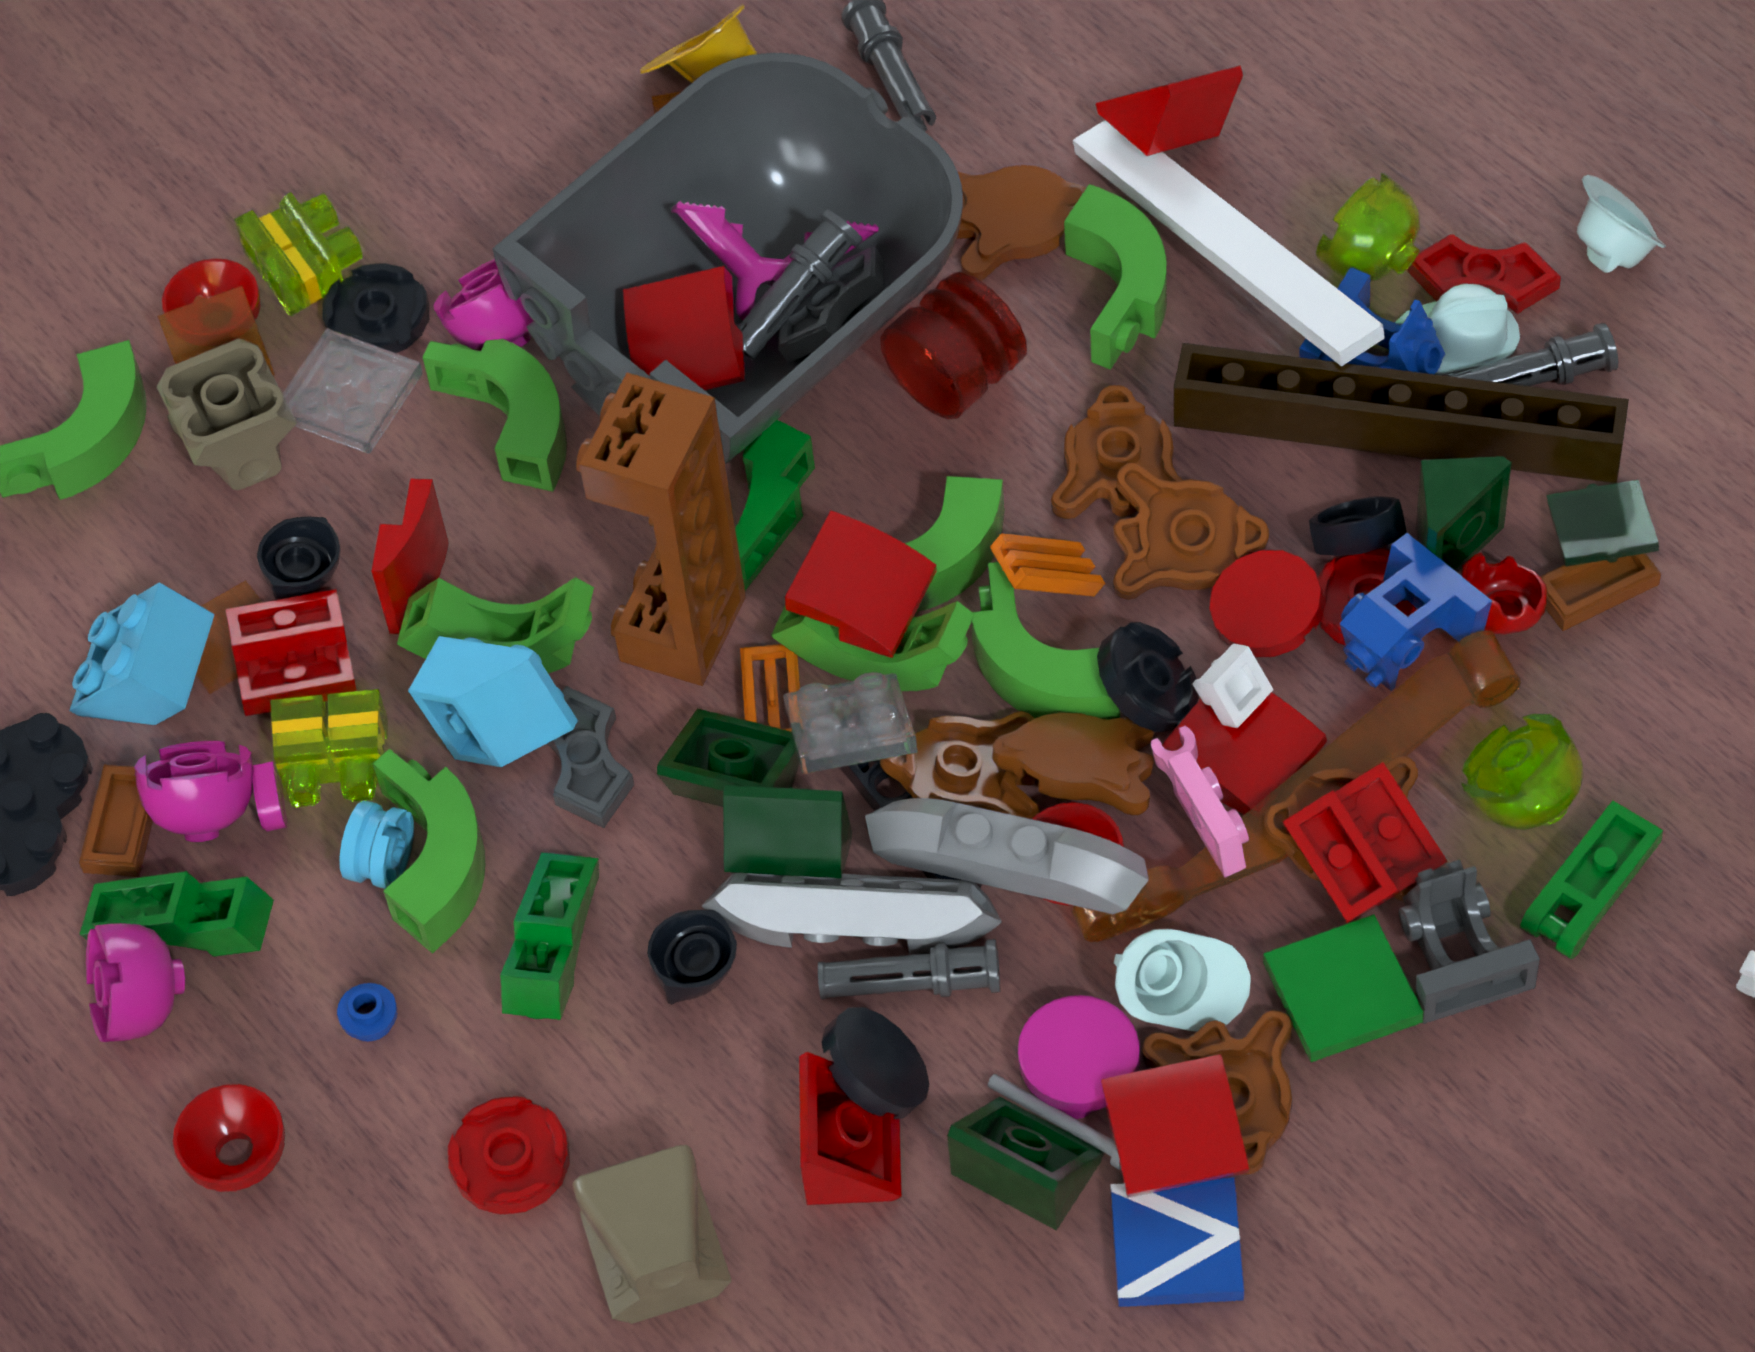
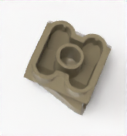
M239 338L166 368L157 385V389L169 412L168 421L174 432L182 439L195 466L211 467L234 490L247 488L271 478L281 471L279 442L297 422L258 345Z
M677 1145L582 1175L574 1180L573 1191L581 1209L579 1211L612 1319L634 1324L718 1297L732 1282L697 1176L696 1161L692 1149L688 1145Z

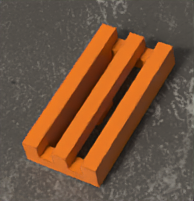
M1001 533L990 546L1014 589L1095 597L1106 584L1101 575L1090 574L1095 565L1090 558L1080 557L1085 552L1081 542Z
M782 644L740 648L745 720L757 723L753 661L764 660L768 723L771 727L781 729L776 659L786 658L791 728L783 730L804 735L798 655Z

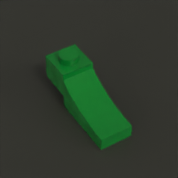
M776 420L745 448L743 454V463L745 464L747 484L750 492L735 531L745 591L802 519L803 511L799 488L815 469L811 436L779 420Z
M541 852L515 916V940L500 975L502 1014L520 1015L532 1019L547 1018L561 1020L574 986V971L589 906L599 879V858Z
M184 871L94 884L79 935L87 940L90 929H95L94 925L114 923L138 924L155 931L167 945L207 951L213 957L255 952L261 950L274 899L248 876L200 883L190 873Z

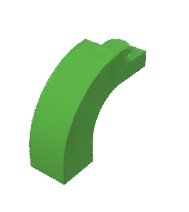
M1089 184L1064 221L1065 255L1099 268L1108 274L1118 286L1090 329L1091 362L1111 370L1122 351L1125 353L1131 351L1139 333L1155 339L1161 329L1167 307V261L1165 249L1156 228L1138 208L1118 195Z
M504 339L486 340L481 352L472 350L462 344L448 345L430 341L422 358L431 390L492 404L508 416L495 446L502 481L554 492L565 463L567 438L557 390L543 365L526 350Z
M130 340L77 354L83 378V395L75 412L64 423L49 432L0 445V493L2 498L15 494L29 493L37 488L53 484L59 500H62L96 485L110 475L127 458L140 437L147 411L145 388Z
M947 476L943 507L937 521L922 536L905 543L931 560L937 567V572L916 612L936 607L961 594L983 574L988 567V563H991L994 554L990 546L1002 533L1005 513L1003 479Z
M998 562L988 563L989 585L979 586L981 611L973 612L974 617L971 621L973 648L978 666L992 689L1013 708L1029 713L1034 719L1046 714L1060 712L1081 713L1107 720L1120 718V710L1109 697L1099 675L1097 659L1099 648L1064 650L1043 644L1032 637L1022 626L1018 618L1012 584Z
M575 577L538 601L526 604H502L478 598L441 578H437L409 597L397 645L425 659L439 636L461 640L471 637L484 643L507 647L522 645L536 652L541 658L542 665L546 671L552 673L570 665L575 641L580 640L585 635L591 624L592 612L589 610L594 587Z
M956 601L925 615L913 617L893 658L839 641L838 627L788 611L785 606L771 636L802 659L840 678L884 690L920 691L937 687L946 666L961 656L968 643V638L965 635L974 617V613Z
M388 749L373 763L381 792L400 809L412 813L413 820L427 832V839L417 860L383 892L393 921L433 954L462 926L478 900L486 866L483 839L471 799L464 786L447 767L431 778L425 768L417 761L411 759L406 763L391 749Z

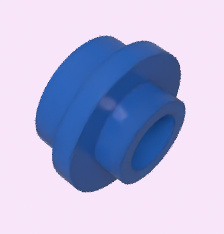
M375 983L359 984L349 989L342 996L337 1007V1016L342 1029L349 1036L361 1041H375L384 1037L394 1025L398 1013L393 994L386 987ZM376 1005L375 1009L368 1014L357 1013L364 1006Z

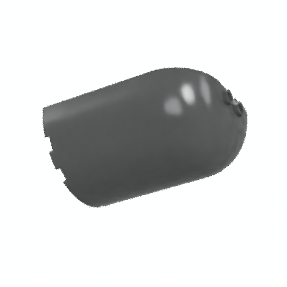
M789 53L754 54L730 60L700 76L492 249L500 277L510 299L517 300L520 298L524 309L533 319L526 328L549 360H554L558 356L561 358L568 373L576 381L571 386L572 389L592 410L600 416L607 395L611 392H617L626 373L715 397L726 465L935 280L953 250L960 229L963 208L962 185L953 161L939 143L929 136L921 124L912 117H903L898 122H894L886 117L885 114L888 112V106L884 98L875 89L865 88L840 69L815 58ZM679 201L683 204L688 202L690 205L695 203L697 206L701 203L704 207L707 204L710 207L716 205L717 208L722 205L725 209L724 218L729 223L743 224L742 237L761 257L784 259L792 253L791 250L796 244L803 245L805 233H813L822 222L820 215L825 209L831 210L850 223L855 221L857 224L862 222L864 225L869 223L871 226L876 224L879 227L877 233L845 254L838 262L870 247H876L884 260V290L871 296L852 311L839 330L814 352L787 363L779 351L778 330L766 343L754 361L744 355L745 381L703 390L667 360L655 368L649 376L632 363L630 359L624 313V289L724 266L732 275L734 324L738 326L743 321L737 315L735 306L737 277L677 213L671 212V208ZM820 283L816 284V286L806 295V297L801 301V303L804 302L816 290ZM759 285L755 294L754 306L771 285Z

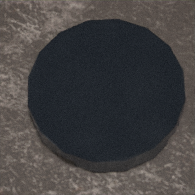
M386 263L363 265L351 270L352 276L344 279L342 282L339 278L330 286L322 302L324 326L333 344L349 355L373 359L389 357L406 350L422 336L430 320L429 301L426 290L422 283L420 284L415 280L413 274L403 267Z
M1130 622L1125 627L1116 629L1101 642L1097 659L1099 675L1104 687L1119 710L1138 726L1154 732L1172 731L1198 703L1199 695L1192 685L1196 680L1194 671L1191 666L1185 670L1178 658L1183 652L1176 642L1160 629L1142 622Z
M864 1007L847 1008L825 1027L821 1043L824 1054L830 1049V1054L834 1061L829 1066L832 1076L845 1094L864 1110L880 1117L889 1112L895 1114L894 1119H903L927 1098L930 1083L922 1057L906 1034L885 1016Z

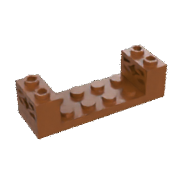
M626 373L617 392H611L607 395L601 409L600 425L592 439L587 438L584 440L576 461V470L578 473H581L586 499L649 517V525L654 527L656 546L649 560H643L639 564L633 580V592L627 604H621L616 609L611 623V636L615 637L620 662L703 686L746 598L715 397Z

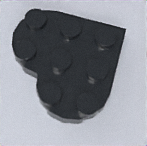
M49 713L36 714L28 720L0 730V891L4 890L6 896H16L35 889L54 874L57 869L54 862L62 852L63 842L66 843L67 835L61 819L79 806L82 801L80 793L88 782V774L92 775L93 768L82 739L71 728L58 723L57 719Z

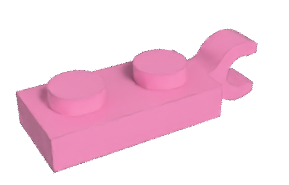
M1183 726L1179 728L1182 747L1178 750H1166L1158 738L1151 740L1154 762L1170 778L1174 794L1223 876L1227 877L1246 868L1242 844L1249 841L1248 833L1238 812L1235 809L1226 811L1220 802L1223 799V793L1219 782L1210 767L1200 769L1196 762L1198 750L1195 735L1188 727Z

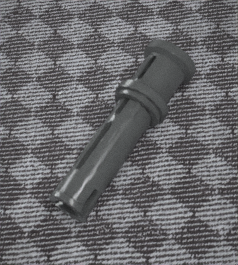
M852 0L843 9L841 19L847 30L854 32L859 42L857 48L860 57L864 62L874 65L901 119L903 117H912L921 124L925 131L928 130L921 115H924L927 123L932 126L936 121V114L930 107L901 52L903 37L896 27L891 26L887 20L884 1Z
M825 209L820 215L822 222L803 245L796 244L792 248V254L789 256L792 260L750 310L745 319L737 326L743 333V354L754 361L766 343L781 328L816 284L830 281L834 276L831 271L847 250L851 246H859L863 241L862 237L852 226L831 210Z
M1599 323L1594 325L1593 331L1567 339H1563L1559 335L1551 337L1545 343L1543 349L1502 359L1460 373H1451L1447 376L1522 386H1534L1554 380L1557 384L1567 385L1572 383L1574 377L1602 368L1606 372L1617 370L1618 353L1610 329L1605 323Z
M988 939L985 946L948 949L945 943L936 944V947H930L929 954L875 957L827 963L821 961L818 962L817 967L821 1000L830 997L933 989L934 995H940V997H950L953 990L989 988L991 993L1001 992L996 939ZM962 967H982L979 969L955 970V968ZM931 970V973L916 974L914 972ZM903 973V975L863 979L852 978L853 976Z

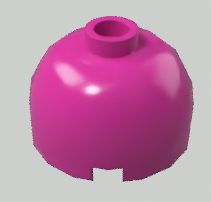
M495 259L484 263L458 279L463 288L454 297L451 298L445 290L433 305L434 311L451 336L460 344L471 349L481 351L486 340L504 339L522 347L532 338L526 326L533 319L524 309L520 298L517 300L510 299L500 277Z
M197 741L176 744L159 749V761L147 766L145 755L138 759L134 766L141 804L153 822L169 832L184 834L185 840L190 842H205L217 838L219 830L232 825L244 814L253 793L252 756L247 747L239 745L240 755L227 753L224 741Z
M123 923L94 925L95 929H90L87 939L86 982L87 984H94L97 1003H89L95 1033L100 1042L126 1041L147 1036L160 1028L173 1009L174 995L184 993L185 973L181 959H171L165 941L155 931L144 926Z

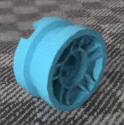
M365 800L358 803L349 817L341 842L340 872L342 878L358 883L371 879L372 885L386 889L403 874L407 867L413 844L414 820L412 813L395 807L388 811H383L381 805Z

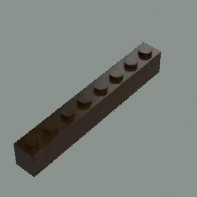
M1182 343L1173 387L1174 426L1430 460L1503 456L1512 462L1511 470L1616 484L1629 399L1348 363L1340 366L1332 361Z

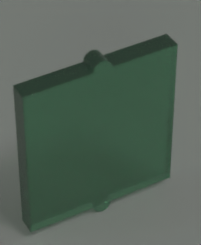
M1639 480L1603 486L1589 484L1586 489L1546 495L1548 509L1566 567L1603 560L1614 563L1621 557L1659 551V542Z

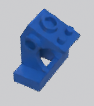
M1350 267L1337 289L1383 324L1385 339L1378 342L1377 345L1389 349V355L1375 356L1364 351L1347 363L1435 374L1439 370L1442 359L1446 354L1436 335L1433 321L1431 318H1428L1421 302L1416 299L1410 307V313L1404 323L1386 320L1369 309L1370 275ZM1306 338L1299 348L1300 358L1335 362Z
M1406 533L1391 545L1383 579L1384 582L1367 595L1359 593L1353 597L1345 606L1341 614L1342 621L1339 623L1346 644L1343 651L1348 657L1344 661L1345 664L1353 671L1359 668L1366 673H1370L1365 680L1373 688L1382 683L1392 691L1395 689L1400 668L1405 669L1409 667L1419 657L1424 648V642L1421 639L1432 630L1442 628L1465 648L1470 647L1482 638L1492 600L1410 534ZM1401 601H1409L1418 610L1407 617L1394 605Z

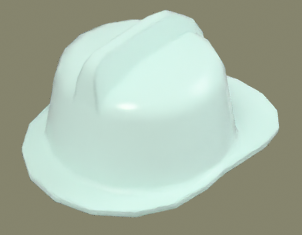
M1586 175L1582 178L1589 201L1578 224L1577 234L1587 245L1589 260L1601 271L1609 273L1618 265L1623 268H1633L1657 245L1665 248L1666 245L1658 239L1646 216L1624 194L1595 176Z
M1461 284L1450 288L1438 301L1422 305L1428 318H1431L1433 321L1436 335L1446 354L1435 375H1447L1507 359L1516 350L1520 340L1519 325L1512 313L1507 310V302L1504 295H1497L1489 288L1478 284ZM1410 310L1406 311L1395 323H1404Z
M1154 929L1134 938L1124 949L1123 954H1116L1114 958V964L1117 967L1115 988L1119 1001L1131 1016L1145 1022L1188 1031H1198L1206 1023L1213 1020L1227 1025L1242 1011L1250 994L1251 976L1245 959L1232 945L1216 938L1174 929Z

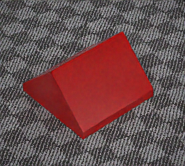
M1240 65L1095 103L1097 113L1146 156L1165 152L1220 135L1243 78V72Z
M808 1051L799 1056L800 1168L807 1205L888 1202L901 1198L900 1119H894L895 1114L889 1112L882 1117L867 1112L853 1102L835 1082L829 1066L834 1063L833 1061Z

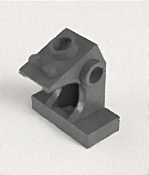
M1461 860L1450 862L1444 868L1428 869L1419 872L1418 877L1415 878L1417 885L1403 897L1405 906L1400 907L1398 910L1400 923L1406 938L1410 942L1418 941L1431 970L1417 975L1415 996L1424 1012L1423 1024L1536 988L1540 958L1531 939L1504 948L1496 946L1482 920L1490 917L1491 912L1489 901L1482 885L1476 883L1477 869L1475 866L1463 869ZM1465 932L1475 956L1454 962L1447 956L1440 939Z

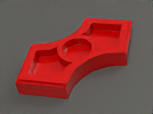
M1450 234L1407 261V272L1435 301H1438L1445 292L1454 286L1478 284L1489 288L1497 295H1504L1507 307L1518 314L1560 289L1561 276L1525 242L1505 249H1484L1469 245L1454 234Z

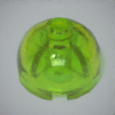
M1381 173L1380 182L1372 177L1354 192L1332 219L1339 224L1337 232L1332 240L1323 233L1315 253L1319 261L1343 278L1350 267L1369 274L1370 282L1383 279L1392 270L1401 275L1411 266L1419 254V249L1414 246V243L1420 232V214L1413 198L1386 173Z
M1550 714L1523 716L1522 718L1527 725L1512 732L1509 731L1505 724L1495 729L1476 745L1464 763L1462 771L1468 780L1467 784L1462 783L1463 790L1473 804L1487 818L1500 826L1514 830H1527L1551 825L1559 821L1566 814L1580 791L1584 776L1583 762L1579 750L1563 723Z

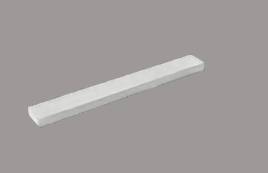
M1106 120L1073 139L1074 150L1077 156L1340 366H1343L1385 339L1382 323L1163 152L1146 156Z

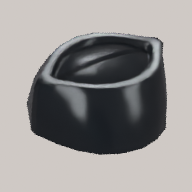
M1387 496L1366 497L1339 503L1318 512L1309 520L1314 551L1319 555L1346 556L1363 554L1390 545L1407 533L1400 500Z
M295 517L285 519L273 526L264 535L259 544L257 559L261 571L273 591L275 600L311 594L325 585L332 578L339 564L341 553L339 539L332 526L324 517Z
M714 910L679 912L661 922L654 929L649 939L647 954L653 972L665 991L668 1003L674 1004L706 995L715 989L731 969L736 956L737 942L727 922Z

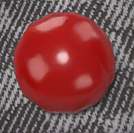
M1478 553L1462 565L1461 576L1492 600L1484 632L1501 635L1519 633L1533 627L1544 615L1547 605L1546 584L1536 571L1517 564L1512 556H1507L1500 563L1489 564L1486 562L1483 553Z

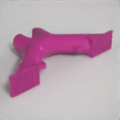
M679 201L671 208V212L677 213L737 277L736 313L740 319L744 320L754 307L755 294L759 285H772L792 261L789 257L791 254L784 259L761 257L742 237L743 224L729 223L724 218L725 209L722 205L719 208L716 205L710 207L709 204L704 207L701 203L697 206L695 203L690 205L688 202L683 204ZM846 221L859 233L863 239L862 242L877 233L879 229L876 224L871 226L869 223L864 225L862 222L857 224L855 221L853 223ZM811 232L805 233L804 243L812 234ZM851 246L845 254L853 250L856 246Z

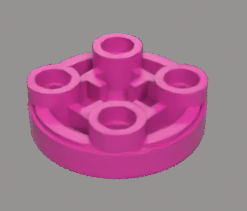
M1075 995L1062 997L1039 1008L1024 1025L1018 1042L1019 1069L1026 1086L1038 1099L1075 1119H1082L1088 1116L1091 1111L1106 1107L1101 1079L1140 1070L1139 1039L1130 1019L1113 1004L1092 996Z

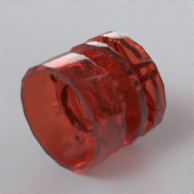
M962 272L948 273L939 281L935 289L929 290L923 296L919 307H912L906 310L884 330L880 337L881 352L888 368L899 384L917 403L931 413L947 420L959 419L984 396L988 390V384L999 383L1007 372L1019 365L1027 355V340L1020 323L1008 305L990 287L974 276Z

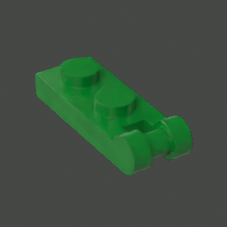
M1612 800L1529 906L1521 920L1520 929L1535 938L1542 934L1556 943V951L1570 959H1574L1585 945L1590 933L1659 846L1662 840L1663 829ZM1560 905L1576 913L1569 923L1554 914Z

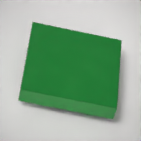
M1375 914L1263 953L1265 969L1288 1016L1291 1018L1292 1025L1311 1063L1423 1023L1424 1012Z

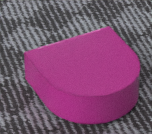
M273 761L253 765V790L262 828L266 832L287 828L283 787Z

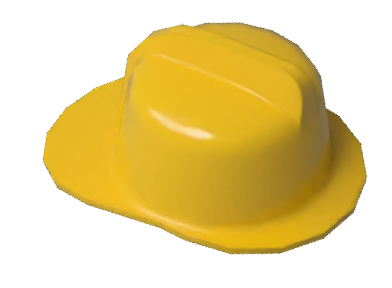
M741 5L711 29L656 57L640 69L641 74L669 64L688 81L693 83L700 76L723 63L757 54L737 18V15L745 6Z

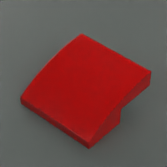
M724 266L623 290L630 359L632 363L650 376V373L667 360L703 390L745 381L743 333L734 324L732 275Z
M410 478L402 525H379L371 572L389 634H400L409 597L440 577L446 559L449 541L433 479Z
M830 510L785 595V607L788 611L838 627L839 641L893 658L937 572V567L935 563L889 534L854 518Z
M337 589L225 609L245 717L357 696Z
M1271 692L1238 728L1222 725L1211 705L1204 704L1200 699L1163 742L1162 746L1169 751L1180 749L1182 743L1179 728L1183 726L1188 727L1194 733L1198 750L1197 764L1200 769L1210 767L1219 782L1223 793V799L1220 802L1261 822L1266 810L1278 802L1327 743L1326 734L1304 715Z
M1381 762L1337 791H1330L1282 821L1347 923L1416 884L1415 878L1418 877L1419 872L1428 869H1440L1448 863V860L1384 762Z
M1221 1054L1101 1079L1127 1198L1249 1173L1250 1169Z

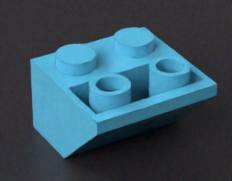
M160 582L139 595H131L124 604L108 613H101L89 630L88 641L91 642L87 659L81 664L74 676L72 686L76 689L69 711L83 717L156 725L184 710L215 614Z
M439 636L408 690L455 760L503 767L570 732L578 722L565 701L564 694L556 687L542 665L539 655L522 645L507 647L484 643L471 637L461 640Z

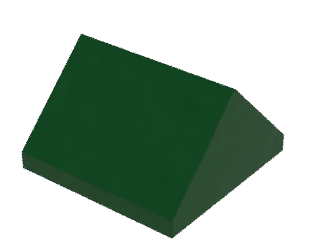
M1503 456L1421 460L1416 517L1417 541L1456 572L1460 571L1464 563L1483 549L1504 528L1512 462Z
M697 708L657 764V775L673 795L723 807L724 785L792 788L805 747L806 735Z
M724 785V872L842 878L852 840V829L843 791Z
M998 1097L953 1123L947 1134L951 1175L1056 1231L1101 1163L1104 1152L1002 1097Z

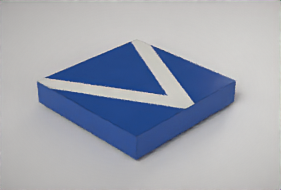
M1234 1177L1220 1178L1127 1198L1124 1183L1111 1184L1119 1307L1244 1300Z

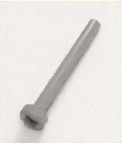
M997 1074L991 1076L988 1082L989 1088L1111 1156L1110 1165L1119 1170L1121 1169L1114 1140L1061 1110L1044 1103L1036 1096Z

